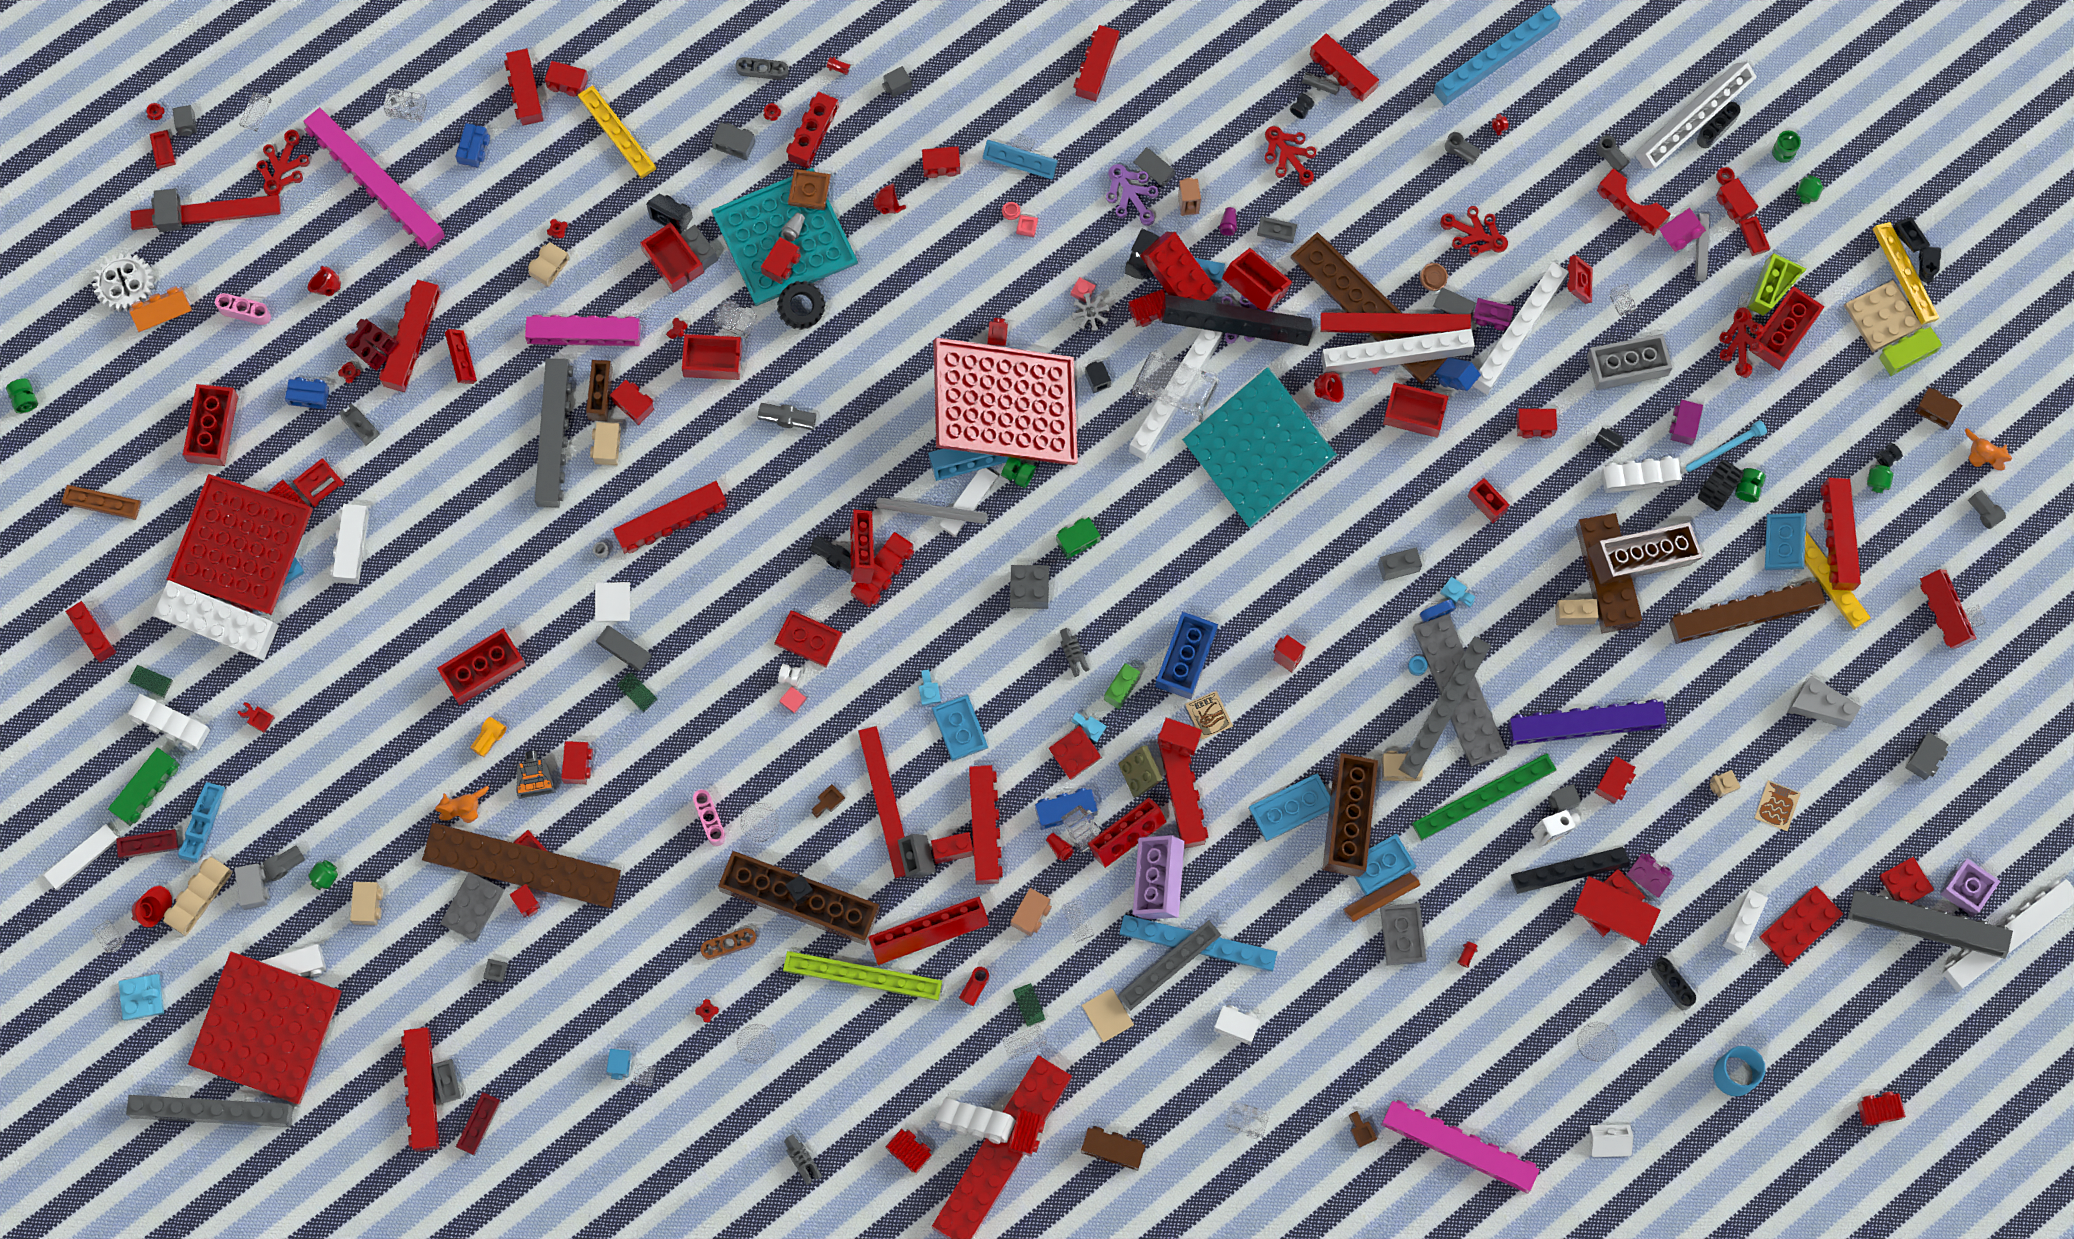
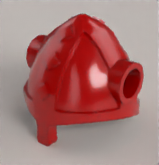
M894 183L882 188L873 199V206L882 214H897L906 209V205H899Z
M321 266L320 270L309 281L307 289L315 294L332 296L341 289V281L339 276L330 267Z
M1326 372L1314 380V393L1317 397L1335 403L1342 401L1344 388L1338 373Z

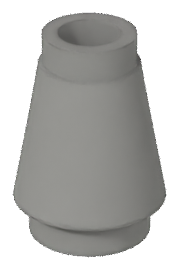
M795 213L783 226L782 236L789 241L797 239L805 217L800 213Z

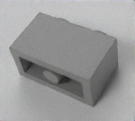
M258 863L234 868L240 906L247 910L268 905L267 899L270 898L268 888L264 885V880H267L265 869H262Z

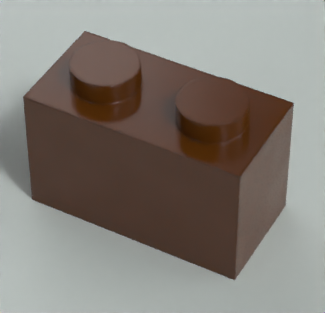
M1928 388L1915 413L1949 430L1963 405L1959 404L1954 398L1942 395L1939 390Z

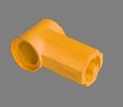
M488 717L481 727L480 734L471 745V750L485 758L494 743L503 737L507 726L492 717Z

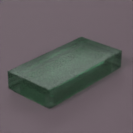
M137 665L128 682L165 698L173 680Z
M631 672L617 684V687L643 713L658 700Z
M1031 983L1013 990L1027 1028L1046 1021Z

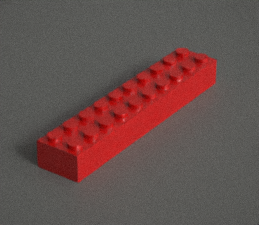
M1037 1055L1003 1110V1113L1009 1114L1017 1120L1019 1109L1043 1115L1042 1121L1046 1122L1072 1080V1075ZM1014 1127L1007 1143L1000 1142V1144L989 1141V1138L985 1139L932 1224L934 1231L947 1239H974L1025 1156L1024 1154L1008 1150Z

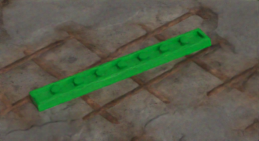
M1546 753L1413 822L1412 826L1420 840L1423 841L1556 772L1557 769Z

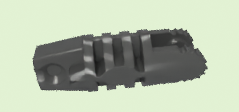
M1067 628L1060 630L1063 640L1060 643L1074 677L1080 675L1076 665L1079 661L1082 669L1085 672L1089 671V666L1076 635L1072 636L1070 629Z
M794 1134L788 1136L784 1140L788 1148L786 1151L806 1185L812 1182L806 1170L808 1168L814 1178L817 1180L821 1178L822 1174L802 1142L799 1143Z

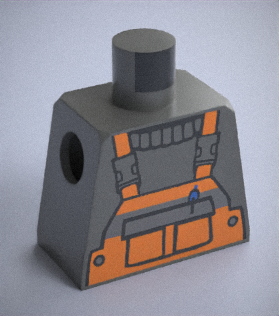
M536 751L525 752L526 762L517 764L516 793L518 798L522 799L556 793L545 759L537 760Z

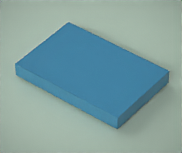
M1805 513L1767 514L1765 570L1804 569Z
M968 694L932 707V712L952 762L988 749Z
M1395 834L1369 849L1366 872L1361 877L1354 876L1365 896H1368L1414 870L1417 866L1398 835Z

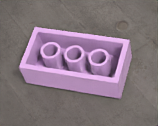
M1172 835L1139 838L1133 915L1145 920L1179 918L1184 853L1183 840Z

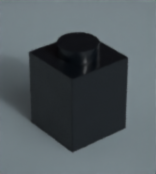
M1095 361L1085 367V376L1093 394L1111 387V379L1103 361Z
M802 874L785 885L786 890L797 906L814 895L813 889Z

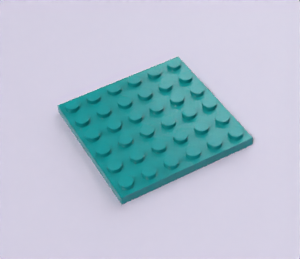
M814 168L806 170L815 172ZM793 176L711 210L755 306L778 298L784 288L791 283L807 281V283L811 284L858 264V260L828 198L825 210L788 205ZM795 213H800L805 217L799 237L789 242L799 247L801 258L797 265L794 264L792 266L789 278L787 280L784 279L782 284L763 275L761 265L779 237L785 239L781 234L783 226Z
M1269 367L1264 369L1182 439L1250 528L1338 456Z

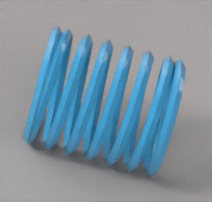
M1737 1046L1730 1049L1716 1062L1713 1069V1079L1716 1086L1723 1093L1730 1096H1742L1750 1092L1763 1080L1766 1073L1765 1062L1755 1049L1749 1046ZM1728 1058H1740L1750 1066L1752 1071L1750 1085L1737 1084L1728 1076L1726 1071Z

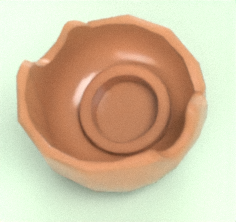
M1430 263L1425 265L1420 271L1419 279L1425 289L1438 291L1446 285L1448 274L1446 269L1440 264Z

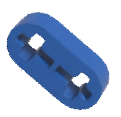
M1452 599L1425 609L1419 615L1424 623L1453 612L1456 607Z

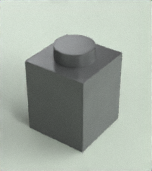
M903 66L883 76L884 83H882V86L886 93H890L892 98L912 89L911 79Z
M191 105L172 108L174 125L178 135L190 136L192 133H197L195 112Z
M1574 784L1552 791L1548 799L1551 809H1555L1556 814L1576 808L1581 803Z

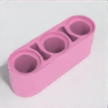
M225 293L219 294L215 299L216 307L224 316L258 325H265L271 320V314L267 306L261 302ZM229 302L226 307H221L222 304ZM242 307H247L245 311H239ZM259 312H265L262 316H257Z
M698 790L693 795V801L708 841L713 846H720L725 842L726 837L713 801L706 790ZM700 797L708 798L704 804L697 802ZM708 814L714 815V819L710 822L704 820ZM714 832L721 833L718 839H712L711 835Z

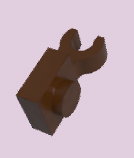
M831 784L818 796L820 803L812 808V814L818 818L826 809L832 812L845 801V797Z
M1358 1111L1348 1115L1355 1126L1350 1132L1358 1148L1377 1140L1369 1121L1363 1123Z

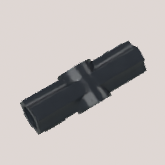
M818 535L811 543L809 550L825 559L833 568L842 569L851 575L850 552L838 544L834 545Z

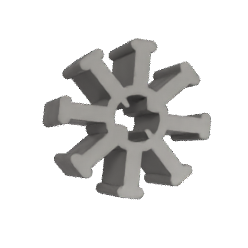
M1090 293L1084 294V299L1087 305L1084 306L1076 300L1074 307L1081 309L1083 312H1073L1072 318L1075 321L1078 318L1084 317L1082 323L1079 324V329L1083 331L1087 322L1091 321V331L1096 332L1098 331V327L1095 324L1096 319L1103 323L1104 326L1108 322V318L1100 316L1099 313H1109V305L1097 308L1100 301H1103V297L1097 295L1094 304H1091ZM1093 308L1096 315L1088 317L1086 310Z

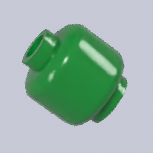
M1810 175L1802 178L1796 190L1797 196L1800 197L1799 201L1805 204L1817 202L1823 191L1822 181Z
M1875 465V467L1869 470L1867 486L1872 488V492L1883 494L1884 490L1891 489L1894 473L1890 471V467Z
M323 860V862L318 861L308 875L312 881L311 885L318 890L322 888L329 889L338 877L337 867L327 860Z

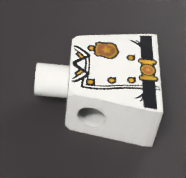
M1565 810L1542 819L1531 832L1541 848L1567 836L1576 828L1575 825L1581 823V820L1577 813L1570 815Z

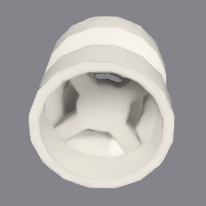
M782 664L778 682L783 684L787 682L791 686L797 687L802 668H791L789 665Z

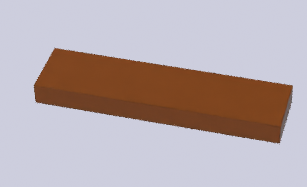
M71 485L66 486L61 501L64 505L133 520L137 519L141 506L140 500Z
M1409 872L1343 909L1344 913L1352 922H1355L1419 887L1420 882Z

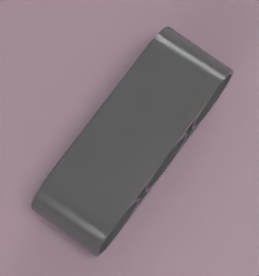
M606 626L596 640V643L639 672L642 671L652 657L645 649L610 626Z

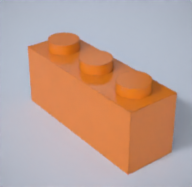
M177 286L171 287L166 290L167 293L162 295L159 293L154 294L145 302L137 301L131 304L132 307L129 308V313L138 332L192 311L182 286L179 288Z

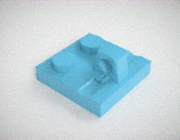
M159 974L118 981L122 1018L124 1021L164 1014Z

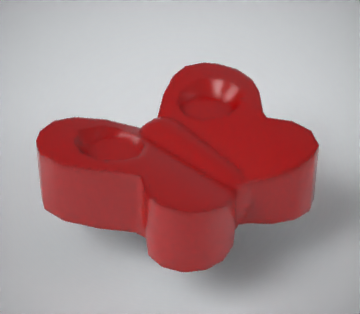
M674 318L672 321L673 328L666 333L670 339H674L677 336L681 338L684 335V330L688 327L685 321Z

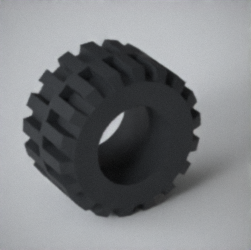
M796 281L793 284H789L781 292L777 301V311L780 314V319L784 320L787 326L790 325L791 328H799V330L808 329L821 319L825 311L824 307L826 306L824 302L825 297L821 294V290L814 286L815 284H809L807 281ZM804 295L810 299L812 310L808 315L799 316L792 311L790 302L794 296Z
M1725 459L1720 461L1699 492L1698 500L1715 511H1719L1741 481L1744 472Z

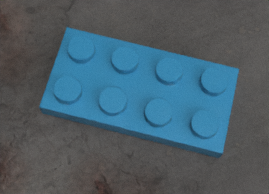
M1317 773L1249 806L1248 809L1265 841L1268 842L1329 812L1330 795Z

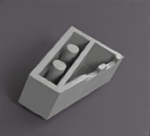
M1810 676L1787 713H1795L1805 716V718H1814L1828 724L1847 728L1854 720L1861 706L1813 676Z

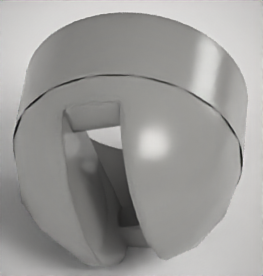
M598 542L593 546L592 550L597 558L603 559L608 556L609 548L604 542Z

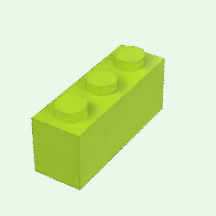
M1931 327L1925 330L1921 328L1910 338L1905 336L1898 341V344L1886 346L1882 350L1883 352L1879 359L1889 375L1893 376L1937 353L1942 347V343Z

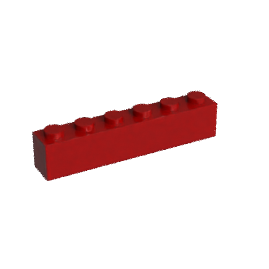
M418 279L416 284L412 285L410 300L404 306L405 314L398 323V333L393 336L399 344L389 356L386 355V366L379 375L383 387L405 393L441 294L439 285Z
M1828 478L1821 485L1820 492L1824 501L1822 511L1825 513L1824 529L1827 532L1826 547L1829 552L1827 557V563L1830 565L1829 582L1832 583V590L1855 591L1861 584L1851 480Z
M714 481L614 528L613 532L623 553L631 554L643 545L653 544L656 539L662 536H670L673 534V531L679 528L685 529L689 527L690 523L696 520L702 521L713 512L719 513L728 506L727 501L717 481Z
M1158 744L1179 838L1184 841V849L1205 845L1206 838L1209 837L1207 827L1202 825V820H1204L1203 810L1198 807L1197 801H1200L1198 789L1194 790L1195 774L1194 771L1190 772L1189 764H1192L1191 757L1181 755L1178 750L1172 748L1171 750L1164 749Z
M992 765L969 766L976 885L999 884V878L1003 877L1002 866H998V859L1002 858L1001 847H997V839H1000V828H996V820H999V809H995L994 803L998 801V790H994L993 783H997V773L992 770Z
M978 896L868 936L876 962L878 965L988 926L989 922L985 908Z
M428 1027L404 1030V1036H401L402 1048H405V1056H402L403 1067L407 1070V1075H404V1085L408 1087V1095H405L406 1107H409L410 1115H407V1125L411 1127V1135H408L409 1147H412L415 1152L440 1149L434 1070L432 1066L431 1031Z

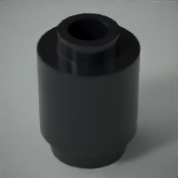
M1602 427L1595 438L1600 446L1612 453L1615 450L1619 452L1624 444L1622 441L1623 437L1609 428L1605 429Z

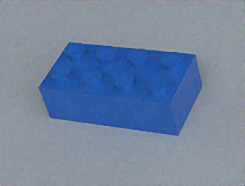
M1182 611L1156 679V688L1192 700L1217 633L1218 624Z

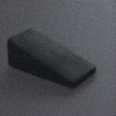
M1912 216L1895 223L1894 230L1897 236L1913 253L1930 246V243Z

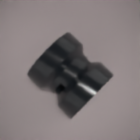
M1301 93L1297 97V102L1291 105L1290 112L1299 119H1305L1308 115V110L1313 108L1315 102L1308 95Z
M1893 443L1888 444L1884 451L1876 454L1878 463L1887 467L1893 466V462L1899 461L1903 457L1902 451Z

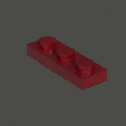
M175 829L116 838L119 859L179 850L177 831Z
M482 1092L455 1147L475 1156L502 1101Z

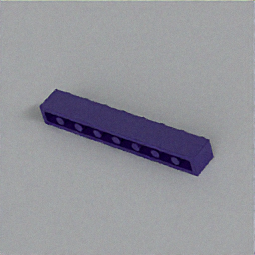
M1652 699L1638 704L1636 701L1629 702L1624 706L1610 704L1606 708L1592 706L1588 710L1574 708L1570 709L1569 712L1556 710L1545 715L1542 712L1533 713L1527 717L1515 715L1510 718L1508 729L1511 746L1662 729L1667 724L1663 701L1657 702L1656 699Z

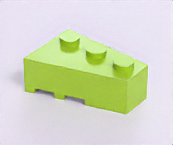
M1773 253L1765 260L1747 308L1764 316L1806 271V268Z

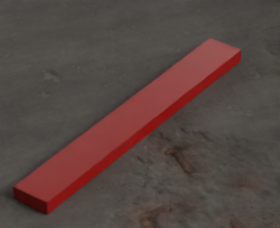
M279 195L181 205L182 225L281 214ZM155 209L130 211L131 229L157 228L152 222V215H155Z
M1321 312L1320 332L1437 334L1471 329V314Z
M877 726L858 730L895 879L904 877L906 874L898 840L905 837L878 729Z

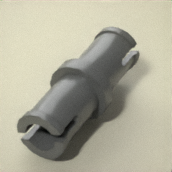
M1305 72L1302 83L1315 87L1318 91L1323 90L1335 96L1340 84L1325 80V77L1321 76L1320 78Z

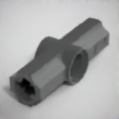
M761 403L757 418L758 420L777 423V425L783 428L798 427L813 430L816 422V413L797 410L796 407L786 404L776 406Z

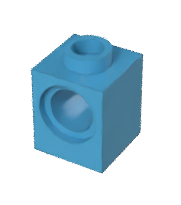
M610 1049L606 1072L611 1076V1079L623 1080V1077L628 1078L632 1055L630 1051Z

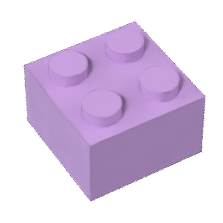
M1966 859L1960 864L1940 895L1974 917L1981 911L2000 881L1969 859Z

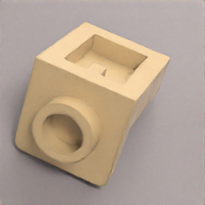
M1732 770L1719 776L1715 775L1710 780V788L1714 794H1717L1718 798L1740 789V785Z

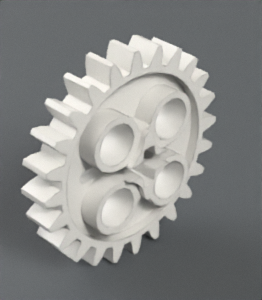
M120 253L119 258L112 255V261L106 258V265L100 263L102 270H95L99 276L93 277L96 283L92 285L96 289L94 293L98 296V300L105 307L109 305L111 310L116 307L118 312L124 308L128 312L129 307H132L131 304L137 301L148 300L146 295H152L149 289L155 288L152 283L155 279L152 276L154 273L150 269L151 267L148 263L145 264L143 258L139 260L137 255L132 258L130 253L124 257ZM118 269H121V273L125 279V284L130 292V296H127L126 290L123 287V282L121 280V277L119 276ZM129 269H133L131 273H126ZM111 276H115L113 280H109ZM135 285H139L137 289H132ZM117 292H121L119 296H115Z

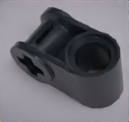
M1929 246L1919 251V278L1921 281L1930 283L1935 279L1936 274L1940 270L1941 248Z

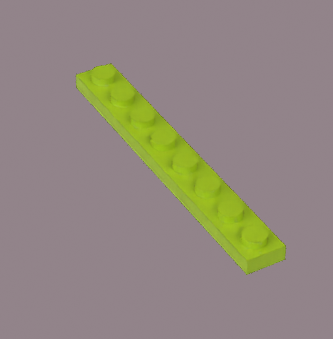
M787 951L783 968L784 972L939 1001L942 980Z

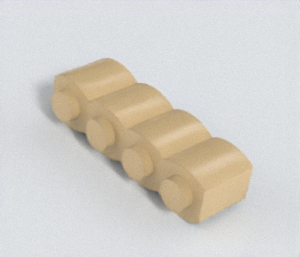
M211 856L201 863L199 873L189 879L188 888L178 894L176 904L172 908H168L164 914L165 918L163 921L184 936H187L197 920L203 915L208 905L213 901L221 887L232 874L228 867Z

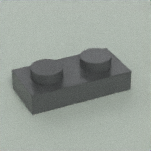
M1261 216L1257 236L1293 244L1297 224Z
M449 1059L432 1064L441 1103L461 1099L453 1060Z

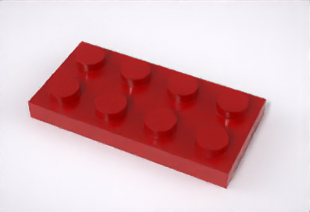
M1814 886L1759 938L1787 967L1836 922L1843 913L1817 886Z

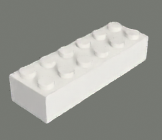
M169 580L153 614L154 617L263 661L279 627L278 624Z

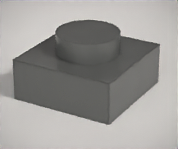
M488 959L483 978L504 983L508 963Z

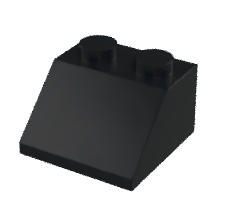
M659 193L646 203L651 220L663 226L671 222L679 234L685 231L693 218L692 210L688 205L675 202L669 195L664 196Z

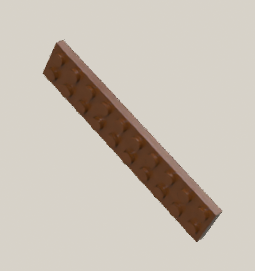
M1318 232L1291 255V259L1347 313H1401ZM1369 333L1377 342L1424 335L1418 333ZM1447 358L1401 365L1422 385L1440 368Z
M433 822L422 857V861L468 873L471 872L519 886L526 884L531 889L610 909L612 908L621 875V870Z

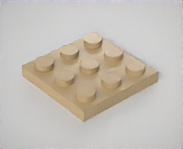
M1894 280L1844 305L1872 353L1916 332L1922 327Z

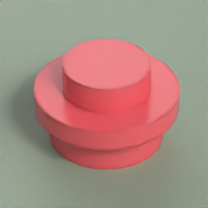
M1008 202L1003 206L1002 214L1008 220H1015L1020 215V207L1014 202Z

